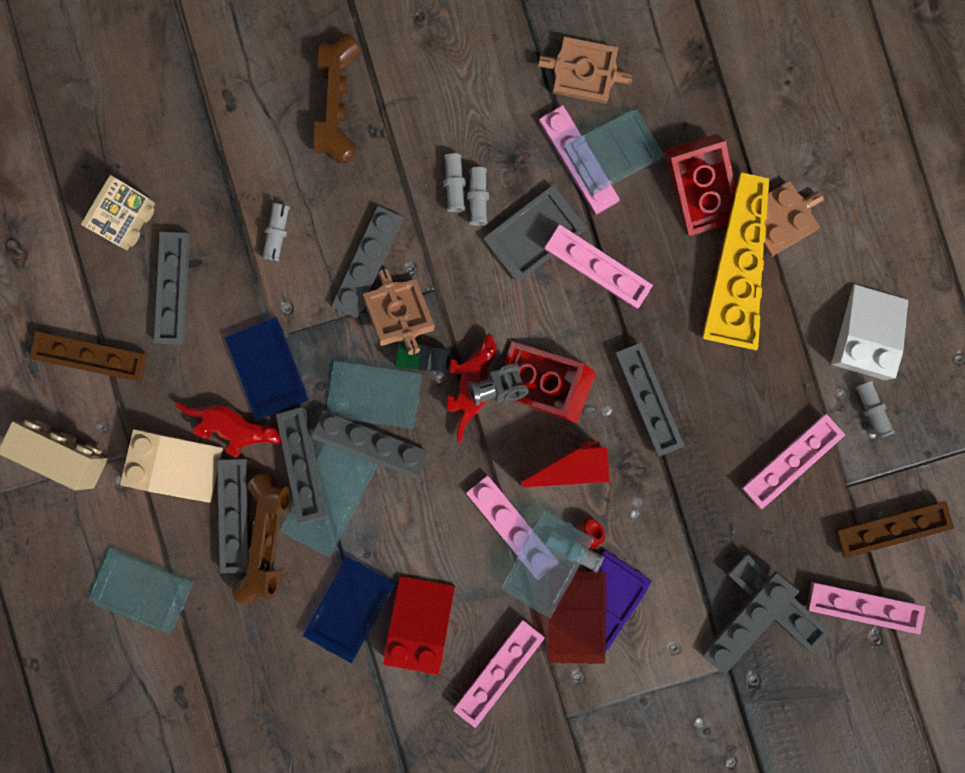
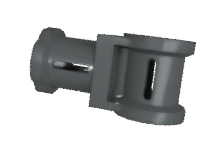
M511 364L497 371L490 372L489 379L479 382L468 381L469 395L472 403L477 406L480 405L481 401L495 398L496 403L515 401L526 396L529 390L526 385H523L519 375L521 371L519 365Z

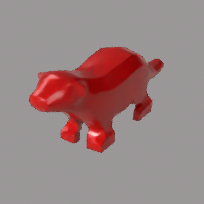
M492 334L485 335L479 348L463 363L460 364L456 360H451L450 373L461 375L459 383L460 393L455 400L453 396H448L447 411L454 413L463 410L457 427L458 442L463 440V433L467 423L480 412L487 400L481 401L480 405L477 406L472 403L469 395L468 381L479 382L488 379V368L497 351V343Z
M180 402L175 404L179 410L186 414L202 418V421L194 426L192 431L194 434L203 439H210L212 435L210 431L217 432L222 438L230 440L229 445L224 451L235 458L241 457V447L247 445L281 443L280 434L275 427L250 422L231 406L218 404L192 408Z

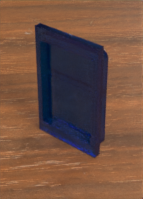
M278 317L263 321L258 325L237 331L225 337L256 420L278 412H284L288 408L309 401L306 388Z
M347 556L305 630L303 637L352 664L396 583Z

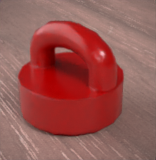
M587 519L575 528V537L587 548H596L605 541L604 528L595 519Z

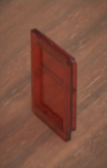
M579 570L549 571L548 663L605 664L606 572L596 573Z

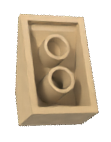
M133 429L120 485L210 503L218 475L217 460H221L224 448L151 431Z

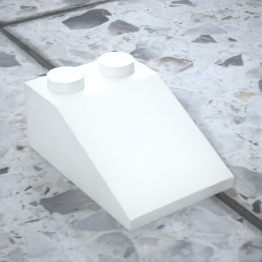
M853 285L831 365L882 380L895 379L904 349L908 300Z

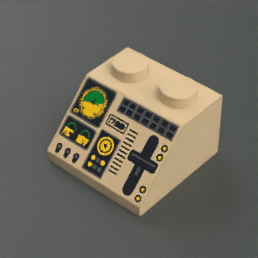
M110 175L81 225L128 251L129 247L134 246L140 237L139 230L144 222L146 223L151 219L155 203Z

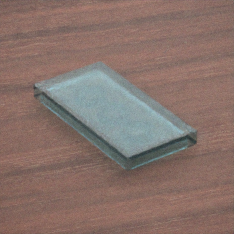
M325 444L317 459L328 517L305 524H298L295 505H293L290 515L285 520L280 532L330 558L378 464Z

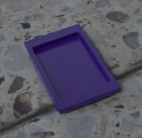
M606 550L602 553L605 557L597 573L594 570L590 571L555 624L600 656H603L606 650L610 648L652 582L643 576L641 572H637Z

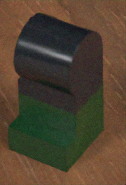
M399 341L395 367L448 373L450 350L418 345L420 351L415 354L413 350V355H409L405 342Z

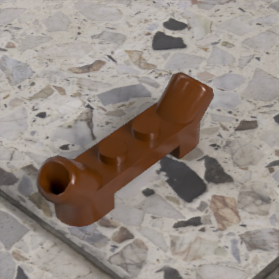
M345 33L334 43H319L318 68L321 75H328L326 122H314L315 153H329L339 164L347 163L356 154L355 144L340 129L341 121L346 119V105L342 104V94L347 93V77H343V70L361 55L359 43L352 35Z
M268 473L257 474L249 480L247 486L257 503V509L252 523L253 535L251 546L248 550L247 574L232 586V594L235 600L244 605L252 604L259 597L273 599L280 586L282 571L272 569L280 515H290L292 491L290 487L277 485L272 475Z

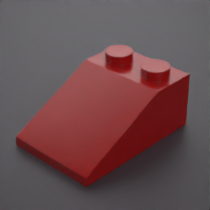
M714 134L663 150L670 180L688 236L727 225L736 187L726 141L718 134Z
M511 342L502 367L511 364L519 365L521 370L519 375L523 385H526L529 390L526 396L513 402L577 425L596 372L585 363Z
M600 442L580 443L581 448L569 451L521 479V486L526 488L610 482L608 448L600 447Z
M400 576L383 665L435 675L440 674L455 585Z

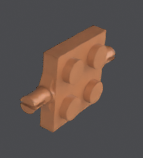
M564 37L562 50L557 59L541 55L538 66L555 70L556 80L553 94L607 104L610 89L614 82L631 85L633 73L617 71L616 58L619 47Z
M791 181L768 193L764 248L770 258L820 228L811 213V207L824 201L819 191L804 199L799 195Z
M384 269V272L381 270L378 272V276L383 286L363 294V301L380 346L404 341L408 354L413 355V350L416 354L420 349L415 337L434 331L435 326L417 280L414 279L403 283L393 282L389 270Z

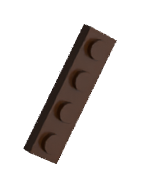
M35 331L29 359L142 382L148 355Z
M940 501L835 530L842 557L849 558L952 530L954 525L947 501Z

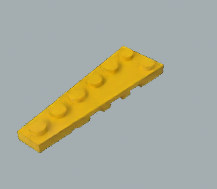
M739 173L702 339L758 350L760 298L762 297L761 279L764 266L763 248L766 235L765 220L767 218L769 178Z

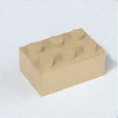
M25 419L24 422L11 423L0 446V455L75 491L93 489L108 461L107 457L101 455V449L90 444L85 446L76 443V437L65 432L60 434L51 431V425L40 420L33 422Z

